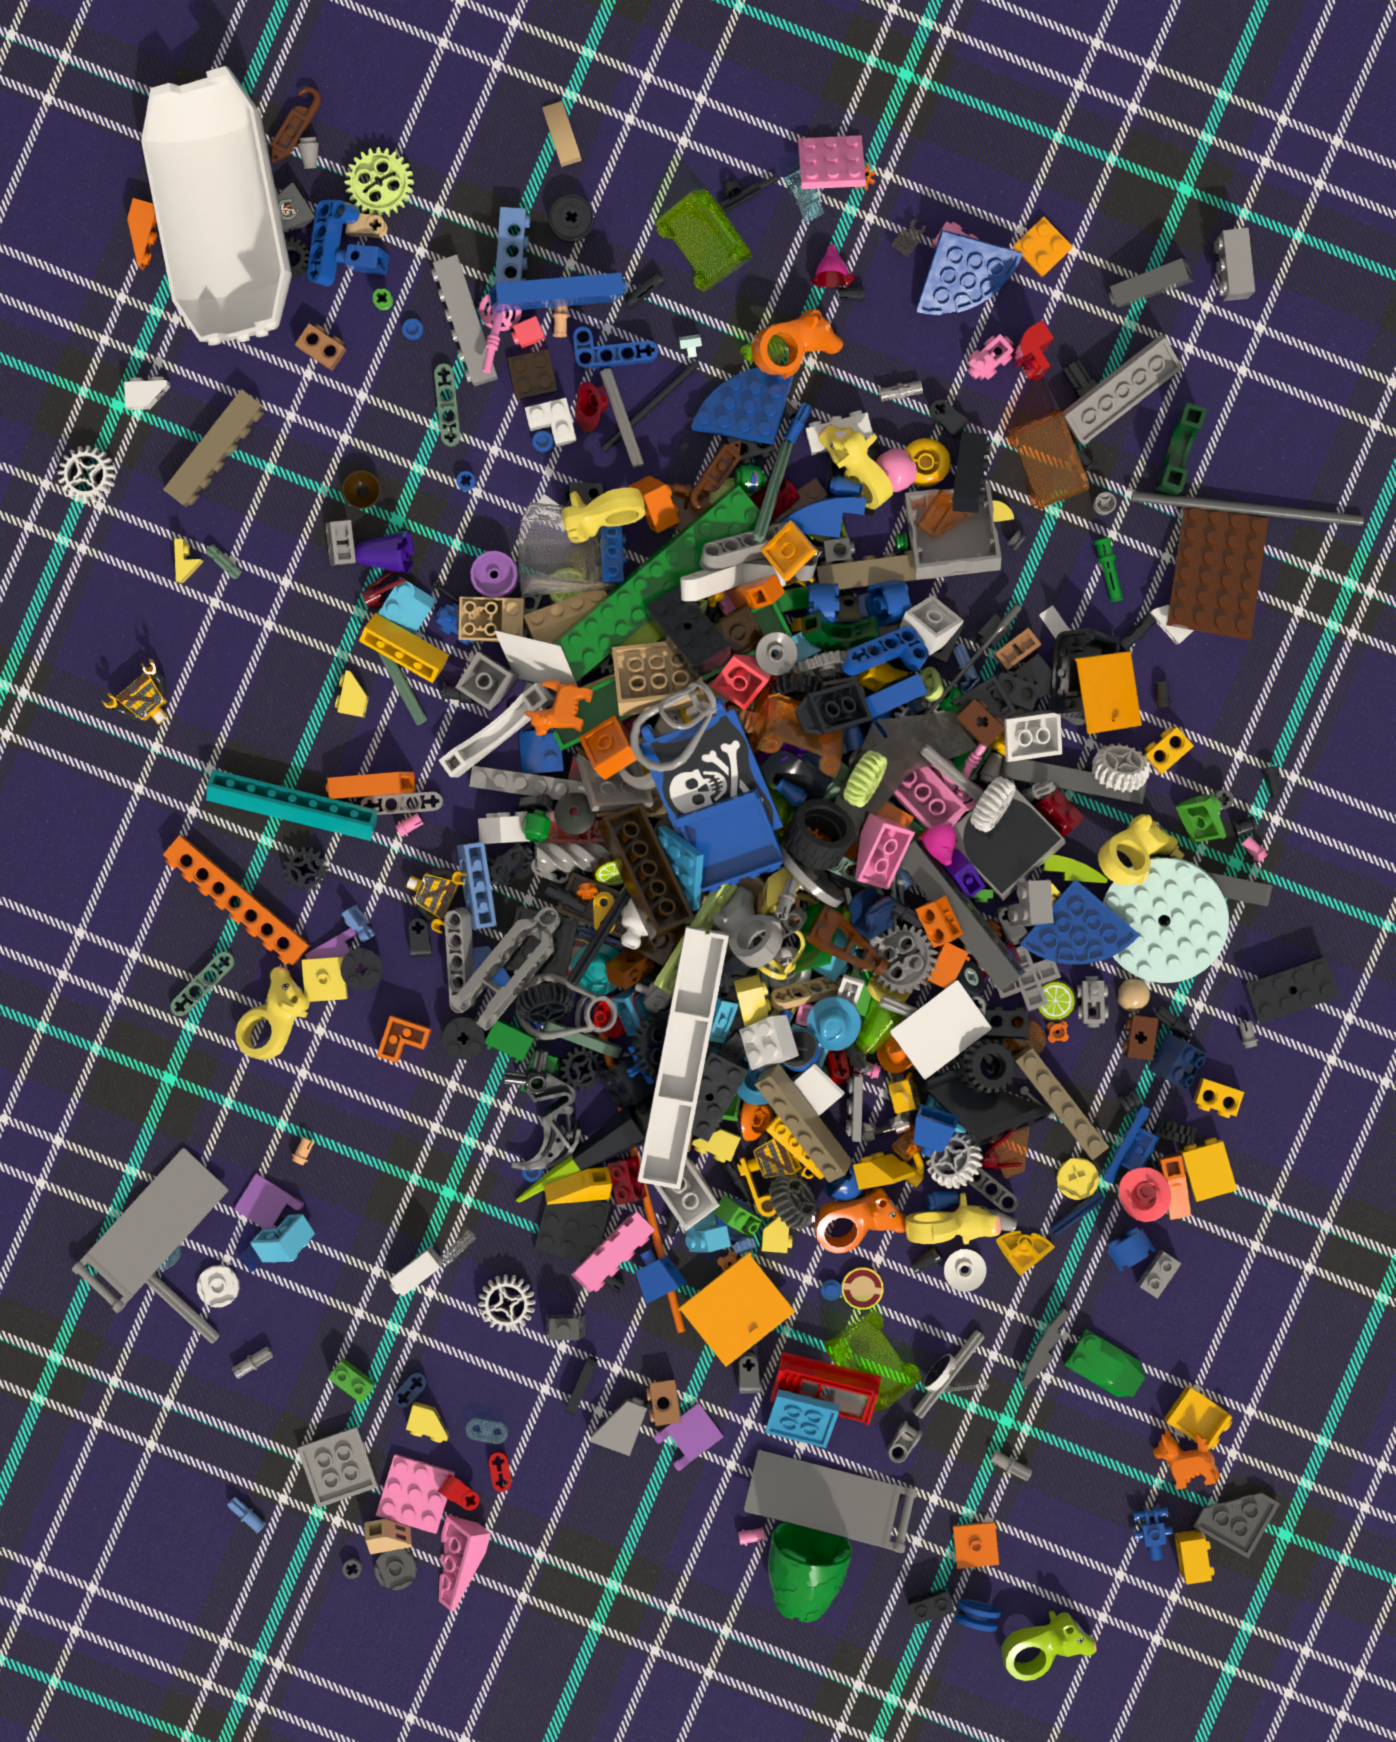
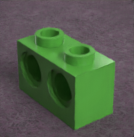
M344 1358L341 1359L328 1377L330 1381L361 1404L376 1385L374 1380Z

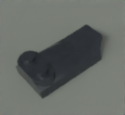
M857 680L807 694L795 710L802 731L817 735H826L850 727L855 728L873 720Z

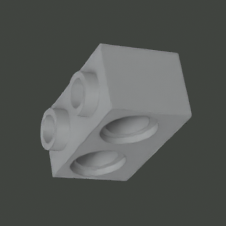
M351 520L325 523L330 566L356 563Z
M1160 1249L1137 1284L1158 1299L1181 1263Z

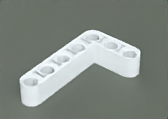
M756 559L715 571L701 570L681 577V600L697 601L776 574L782 586L786 585V580L780 576L768 560Z

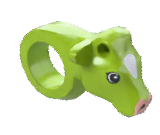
M1050 1611V1623L1048 1625L1024 1628L1011 1633L1003 1642L1001 1656L1005 1668L1016 1679L1029 1681L1043 1676L1049 1670L1057 1654L1066 1657L1078 1654L1084 1656L1093 1655L1096 1652V1641L1092 1636L1084 1632L1077 1621L1073 1620L1068 1613H1060L1056 1617L1054 1611ZM1027 1647L1041 1649L1039 1655L1030 1662L1019 1663L1014 1661L1016 1655Z

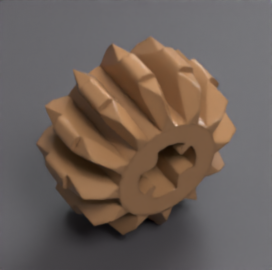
M729 705L726 711L735 708L744 732H756L760 723L758 712L748 708L744 710L737 705Z

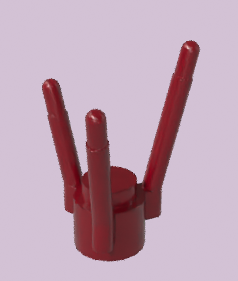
M394 571L387 572L373 584L367 586V590L361 592L368 607L374 605L375 608L382 606L386 601H380V599H383L382 593L405 582L406 579L401 578L379 589L377 586L395 573Z
M1011 1130L993 1145L987 1147L984 1153H981L983 1159L978 1161L982 1164L981 1169L993 1168L996 1170L998 1168L1023 1166L1022 1162L998 1163L999 1156L994 1152L995 1148L1015 1133L1014 1130Z

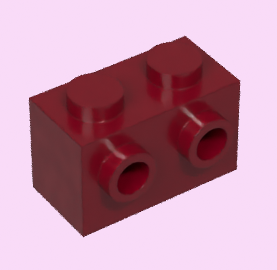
M1057 786L1055 791L1046 794L1034 806L1062 837L1074 830L1085 818Z

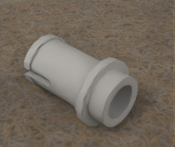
M1252 1021L1246 1022L1248 1031H1246L1245 1023L1238 1024L1243 1038L1242 1045L1245 1046V1049L1258 1046L1257 1041L1259 1040L1255 1037Z

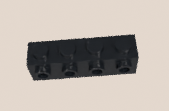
M962 432L952 497L953 511L978 513L979 505L984 504V492H981V490L986 488L987 475H984V472H988L989 459H986V455L990 456L991 443H987V434Z

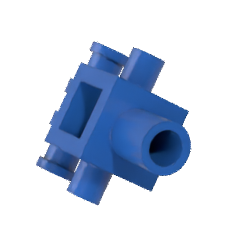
M1167 1506L1159 1509L1152 1507V1510L1149 1511L1147 1508H1143V1511H1133L1134 1522L1144 1519V1521L1140 1522L1141 1530L1134 1531L1135 1540L1142 1539L1145 1547H1149L1150 1560L1152 1561L1163 1559L1161 1545L1167 1544L1166 1535H1173L1172 1526L1164 1527L1163 1521L1158 1519V1517H1169Z

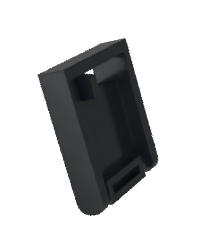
M994 675L950 702L952 706L960 702L961 706L955 709L957 715L974 699L977 702L982 700L989 707L987 712L992 717L997 715L1002 721L1016 713L1015 708ZM995 688L1006 704L1001 709L998 708L989 691ZM984 717L976 719L978 727H986L987 724L985 722L987 720Z

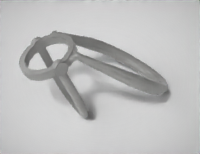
M695 681L690 683L686 689L666 696L660 703L643 711L633 723L630 733L631 750L637 761L647 769L659 772L674 770L684 764L694 752L712 718V714L717 711L716 699L711 689L704 682ZM696 687H700L705 692L710 702V708L706 709L700 704L695 693ZM689 696L692 704L701 714L687 724L674 723L668 718L664 709ZM658 712L669 726L682 730L694 726L707 716L685 750L678 758L671 762L658 763L651 761L643 754L639 747L638 736L642 725L648 718Z
M554 973L538 974L531 978L522 991L528 990V987H534L541 982L552 981L555 983L559 982L561 985L565 984L568 988L583 994L576 1005L574 1017L576 1028L544 1032L537 1030L520 1017L516 1005V1015L521 1027L530 1036L540 1040L556 1039L579 1032L588 1033L593 1031L602 1033L611 1029L617 1019L616 1006L606 996L598 997L578 985L570 984L565 977ZM588 997H590V1001L588 1002L584 1010V1019L586 1021V1026L581 1027L580 1012L582 1004ZM598 1001L606 1002L611 1009L610 1022L602 1028L595 1027L590 1019L591 1007Z

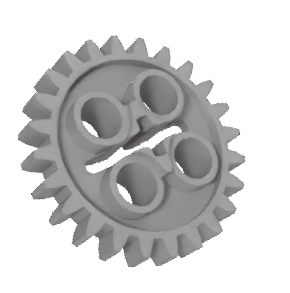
M838 650L834 653L831 651L815 655L811 659L798 662L787 673L792 674L794 671L796 674H800L802 672L804 675L810 674L812 678L818 677V681L824 682V680L832 679V677L839 676V674L844 672L842 670V662L848 651L840 652Z
M904 924L902 930L901 926L896 925L895 931L891 928L888 929L889 935H885L884 949L881 952L875 951L879 956L887 960L889 965L893 964L889 969H886L877 982L884 983L883 987L886 989L890 988V991L894 993L897 989L901 994H904L905 989L908 993H912L913 987L919 991L920 983L927 985L926 977L933 978L929 972L937 970L932 966V963L938 962V960L933 958L934 955L938 954V951L931 950L933 946L929 942L927 935L924 936L925 931L918 930L915 926H912L910 929L906 924ZM911 940L912 946L906 950V943ZM891 950H893L894 955L891 959L888 960L887 955ZM917 959H920V966L915 969L914 963ZM902 969V975L896 978L897 970Z

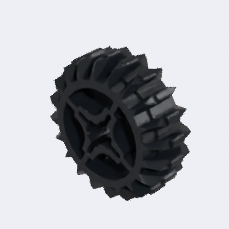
M794 671L792 674L785 673L784 676H778L772 683L769 692L770 704L773 705L774 710H779V714H786L787 718L791 716L796 719L795 710L802 703L804 697L807 694L824 690L826 687L823 686L822 681H818V677L812 678L810 674L804 675L802 672L796 674Z
M553 982L543 983L541 985L536 984L534 987H528V990H523L518 995L516 1005L518 1013L524 1021L540 1024L541 1022L547 1023L556 1019H562L563 1016L569 1015V1012L573 1011L574 997L571 989L565 984L561 985L559 982L556 984Z

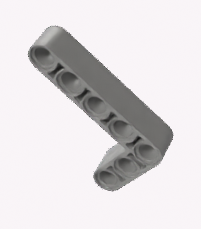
M787 522L769 526L763 542L754 541V531L706 543L703 547L700 566L706 571H715L765 557L760 550ZM815 555L795 574L797 579L801 581L812 579L817 564Z

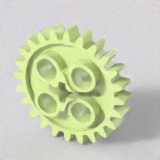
M379 147L374 154L370 148L369 155L367 156L361 152V160L354 157L356 165L349 164L352 172H346V176L350 180L345 181V185L351 186L346 190L347 194H353L349 198L350 201L354 202L357 200L355 205L358 208L363 206L362 213L365 214L370 210V215H374L377 212L380 217H382L383 212H386L387 216L390 217V210L392 209L395 213H398V205L405 208L402 201H410L406 194L413 193V189L408 186L413 185L414 181L408 179L413 176L412 171L406 172L410 166L408 163L402 165L404 158L396 159V151L389 155L388 148H386L384 153H381ZM381 164L389 166L388 170L384 173L378 172V167ZM393 172L396 173L395 176L389 177ZM362 175H369L370 181L368 183H360ZM377 179L382 181L383 185L381 187L377 184ZM398 182L400 184L399 188L396 191L389 190L390 183ZM369 189L368 192L363 193V190ZM373 193L381 194V199L377 202L371 201L370 197Z

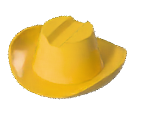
M921 438L911 442L904 450L909 454L908 457L911 462L914 461L916 464L917 475L913 484L922 487L933 486L942 481L947 475L950 468V455L940 442L930 438Z

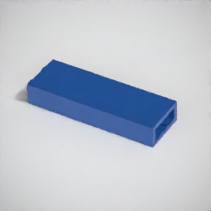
M622 273L495 283L489 290L491 312L616 302L626 291V281L622 279Z

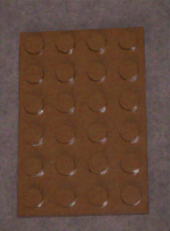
M1183 508L1166 621L1167 626L1250 641L1253 631L1268 518L1235 512Z

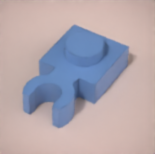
M357 904L342 913L345 923L353 931L356 930L358 932V936L363 943L375 935L374 931L367 926L368 920Z
M748 1236L736 1240L737 1242L733 1245L737 1255L757 1248L754 1238L750 1239Z

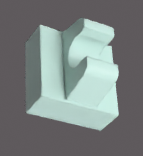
M700 334L679 337L680 348H687L688 358L697 357L696 347L702 346Z

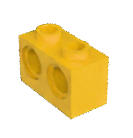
M1178 727L1173 729L1167 728L1160 735L1162 737L1157 743L1153 741L1144 749L1146 753L1143 756L1147 757L1148 763L1159 775L1163 774L1194 746ZM1173 736L1177 737L1180 741L1177 748L1171 747L1169 743L1170 738ZM1157 750L1164 754L1162 762H1157L1154 759V753Z
M1200 1078L1193 1102L1198 1104L1197 1108L1205 1111H1210V1108L1218 1110V1115L1230 1118V1115L1237 1116L1244 1092ZM1206 1090H1211L1213 1093V1097L1209 1101H1204L1203 1093ZM1230 1096L1233 1099V1104L1229 1108H1225L1223 1100Z

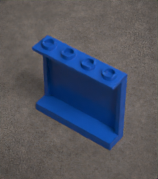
M758 788L679 815L674 820L677 828H681L685 840L704 854L702 892L707 890L709 893L721 889V885L727 883L729 886L741 882V878L747 876L749 879L761 875V871L767 869L769 872L781 868V864L785 860Z

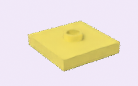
M345 956L302 959L304 996L310 1002L348 999L347 984L344 982L340 972Z

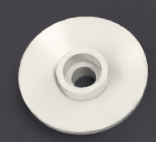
M961 1249L955 1251L947 1258L944 1265V1275L951 1287L958 1291L968 1292L975 1290L983 1283L986 1276V1265L983 1258L975 1251ZM967 1266L968 1272L962 1273L961 1267Z

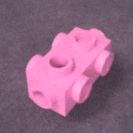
M1000 334L995 338L993 335L984 343L986 347L981 352L977 349L968 357L970 362L967 365L970 368L967 371L974 379L979 378L983 380L986 378L989 380L997 373L995 368L1000 363L1004 366L1013 358L1011 354L1014 351L1012 348L1014 344L1007 336L1003 338ZM1000 348L1002 354L996 355L994 349Z

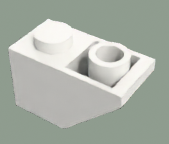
M152 377L151 381H143V378H130V382H124L125 407L128 410L151 409L170 388V382L164 380V377Z

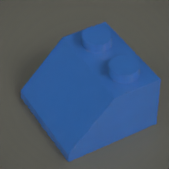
M549 729L547 734L537 736L536 730L519 732L522 773L537 774L564 771L563 750L561 751L553 735L557 729Z

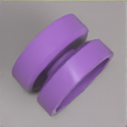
M488 551L480 555L473 562L470 571L471 581L475 589L488 598H505L516 589L519 580L518 569L514 561L505 553L499 551ZM492 571H496L498 573L497 578H491L490 575H493Z

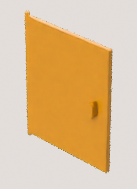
M1132 651L1075 659L1077 661L1088 734L1142 725L1131 657Z
M750 1251L677 1309L682 1311L726 1367L795 1313L787 1300L751 1257L752 1253Z

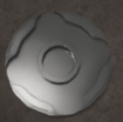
M398 1549L382 1552L376 1560L374 1570L376 1578L382 1586L391 1590H400L409 1586L414 1580L417 1564L409 1551Z

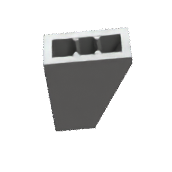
M637 1397L627 1398L592 1433L590 1442L630 1456L647 1410V1405L644 1404L645 1401Z

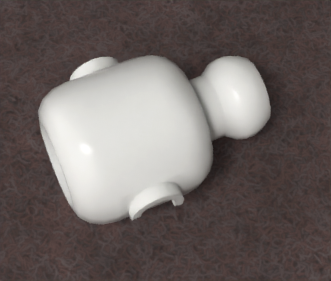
M630 898L621 912L622 925L627 929L626 933L621 937V943L628 948L637 949L641 944V936H648Z

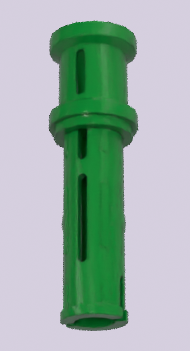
M1112 537L1093 541L1099 555L1097 560L1103 567L1111 600L1110 603L1124 600L1114 563L1117 557L1116 554H1113ZM1110 572H1111V575H1112V579H1113V583H1114L1115 590L1113 589Z

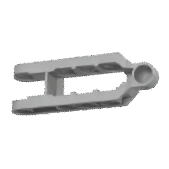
M545 907L538 912L534 919L518 920L458 992L452 1005L460 1012L466 1011L485 987L495 993V996L486 1005L487 1009L480 1016L479 1020L476 1021V1024L484 1030L490 1029L553 953L552 933L560 923V916L555 908ZM534 935L541 940V943L532 954L529 953L527 955L528 959L519 970L514 971V976L505 987H500L492 981L527 936Z

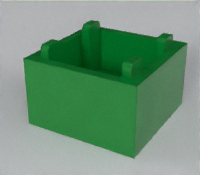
M499 1018L492 1026L485 1044L488 1045L487 1049L490 1050V1048L494 1047L516 1058L515 1062L518 1063L519 1060H525L535 1037L530 1036L525 1030Z

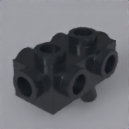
M517 842L503 856L499 855L496 859L486 855L487 865L491 866L488 869L491 875L490 881L496 887L500 885L505 886L513 882L516 878L515 875L531 865V861L534 859L533 855L535 854L531 847Z

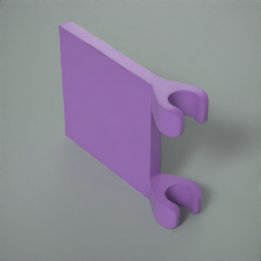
M350 928L306 953L305 956L307 959L346 956L351 951L346 940L354 937L358 932ZM359 963V967L356 968V972H360L366 969L367 966H363L362 963Z
M256 1173L234 1210L264 1229H277L278 1226L275 1225V1222L285 1206L289 1204L295 1210H301L304 1202Z
M699 1403L681 1415L680 1423L669 1424L653 1436L658 1444L663 1442L668 1436H671L684 1454V1456L673 1463L678 1471L682 1470L692 1460L724 1437Z

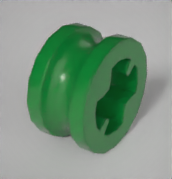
M903 532L902 535L895 533L897 552H900L901 549L908 551L907 533Z

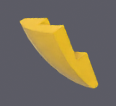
M1021 1231L1009 1232L997 1238L996 1242L1020 1276L1055 1248L1051 1242L1036 1233L1027 1235L1020 1234Z

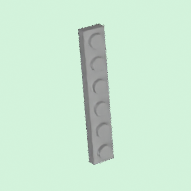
M472 766L469 787L528 796L547 794L551 799L560 800L564 795L573 792L586 795L583 782Z

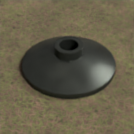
M578 792L564 795L557 802L554 809V818L558 827L565 833L572 835L588 831L593 826L597 816V811H591L587 795ZM572 809H578L576 815H571Z

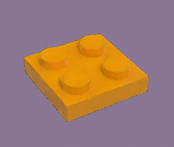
M1043 217L1013 248L1022 251V258L1043 277L1073 246Z
M791 520L760 550L787 582L818 552Z

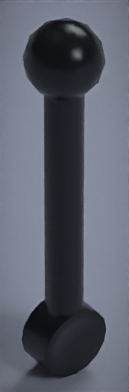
M432 581V588L440 590L459 605V599L441 587L438 581Z

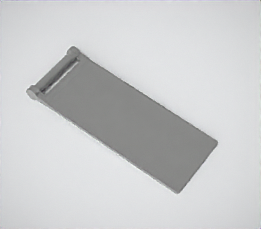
M185 1148L181 1149L89 1252L74 1265L72 1271L84 1278L113 1306L112 1309L119 1313L134 1294L228 1192V1188ZM87 1263L123 1296L120 1300L84 1268Z
M759 1450L744 1511L872 1544L898 1553H904L906 1547L904 1542L912 1505L918 1491L913 1488L893 1485ZM903 1494L906 1498L896 1543L890 1542L899 1496Z

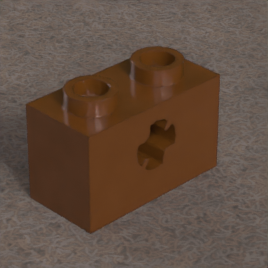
M974 699L955 719L984 748H987L1005 730L1003 727L1004 722L997 715L992 717L987 712L989 707L982 700L977 702ZM984 717L987 720L985 722L987 724L986 727H978L976 719Z
M627 948L605 964L607 981L625 990L655 969L653 960L631 948Z
M1130 1014V1019L1127 1018L1125 1024V1031H1128L1127 1040L1124 1039L1122 1052H1125L1126 1057L1153 1061L1158 1018ZM1141 1031V1034L1144 1035V1040L1140 1039L1141 1042L1138 1043V1040L1135 1039V1034L1139 1035L1138 1032Z

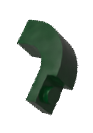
M821 612L801 618L802 636L813 646L827 651L836 652L839 650L841 652L845 650L847 652L854 647L879 637L878 620L874 616L850 624L833 623L826 619Z

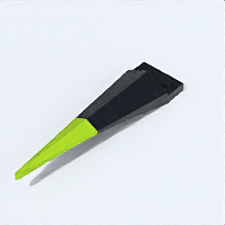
M649 1095L638 1104L627 1106L620 1110L580 1144L566 1160L554 1166L520 1195L516 1201L522 1202L543 1191L544 1185L581 1172L616 1155L643 1145L645 1143L653 1101L651 1096Z

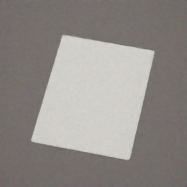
M495 631L513 673L519 676V679L543 683L551 678L554 682L558 680L562 684H574L577 686L560 646Z
M957 980L890 1032L922 1077L927 1079L992 1028Z

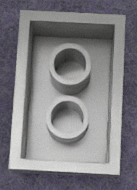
M1249 228L1223 230L1216 238L1217 241H1214L1215 254L1218 253L1219 262H1216V272L1221 278V283H1218L1219 296L1223 297V301L1248 299L1255 292Z

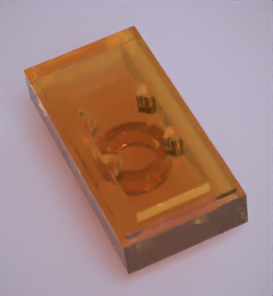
M915 1125L892 1144L891 1147L906 1162L921 1150V1146L914 1143Z

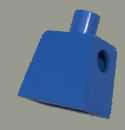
M348 244L347 251L337 250L336 262L345 263V266L352 271L382 276L387 275L389 254L380 247Z
M920 1104L915 1123L914 1143L921 1146L920 1151L923 1155L931 1156L933 1151H944L955 1132L959 1116Z
M651 1249L640 1254L645 1267L637 1270L636 1275L646 1304L687 1283L667 1255L656 1260Z

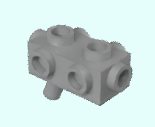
M1086 976V980H1082L1081 985H1077V998H1081V1006L1077 1007L1078 1019H1082L1083 1024H1087V1027H1100V1023H1105V1018H1108V1006H1105L1104 997H1108V986L1104 984L1103 980H1098V976ZM1090 1008H1094L1096 1010L1095 1015H1089L1088 1012Z
M654 981L649 986L637 982L634 990L644 993L643 1003L648 1011L651 1013L658 1012L660 1009L663 1010L668 1006L673 992L671 995L665 993L653 984Z

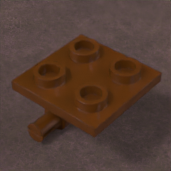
M668 484L672 492V496H670L672 503H675L679 510L677 516L680 521L669 527L671 529L682 530L704 511L696 509L690 501V493L693 489L692 484ZM702 489L698 495V502L701 505L708 504L710 493L704 492Z

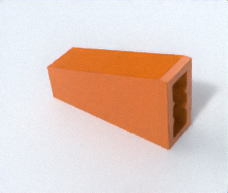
M414 772L327 778L328 783L326 784V792L331 799L416 793Z

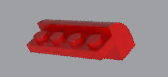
M1043 320L1030 327L1024 333L1013 353L1015 368L1017 369L1024 365L1023 371L1029 380L1032 378L1034 382L1041 379L1050 367L1043 352L1054 338Z

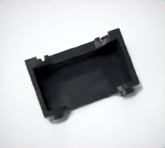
M1092 628L1063 631L1057 635L1054 643L1051 690L1052 712L1060 716L1085 720L1078 667L1075 659L1119 653V639Z

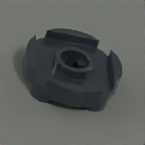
M362 947L355 948L349 951L343 958L340 967L341 976L344 982L352 989H371L381 979L383 973L382 960L372 950ZM359 963L368 967L364 975L356 972Z

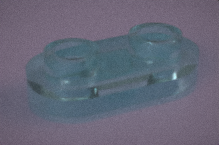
M473 1418L467 1423L466 1434L472 1440L500 1444L506 1440L508 1428L499 1421ZM479 1425L481 1430L476 1432L473 1430V1426ZM500 1429L501 1435H495L494 1430Z

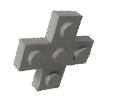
M1023 946L1017 947L1016 950L1021 959L1018 963L1026 973L1007 988L1001 991L997 988L1001 999L1021 992L1028 1011L1048 1005L1041 984L1061 977L1056 962L1045 959L1033 964L1029 951Z

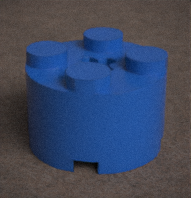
M890 580L870 585L867 589L870 592L869 596H866L865 599L866 609L869 617L874 616L878 620V626L902 622L905 612L913 608L908 595V586L904 581Z
M838 583L808 584L807 616L821 612L826 619L839 624L838 613H835V611H839L840 607L839 598H835L839 593Z
M1135 1226L1125 1232L1127 1237L1122 1240L1116 1238L1107 1244L1109 1248L1106 1251L1119 1272L1124 1271L1122 1266L1126 1265V1267L1130 1268L1149 1256L1147 1251H1156L1143 1228L1138 1229Z

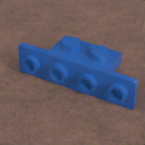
M601 526L602 582L623 583V566L627 565V555L623 553L622 547H626V534H622V526Z
M1143 1105L1141 1109L1139 1108L1135 1112L1132 1126L1128 1127L1125 1131V1139L1122 1145L1117 1147L1112 1164H1109L1104 1171V1181L1113 1184L1122 1166L1129 1170L1146 1166L1160 1139L1142 1129L1152 1111L1150 1108Z

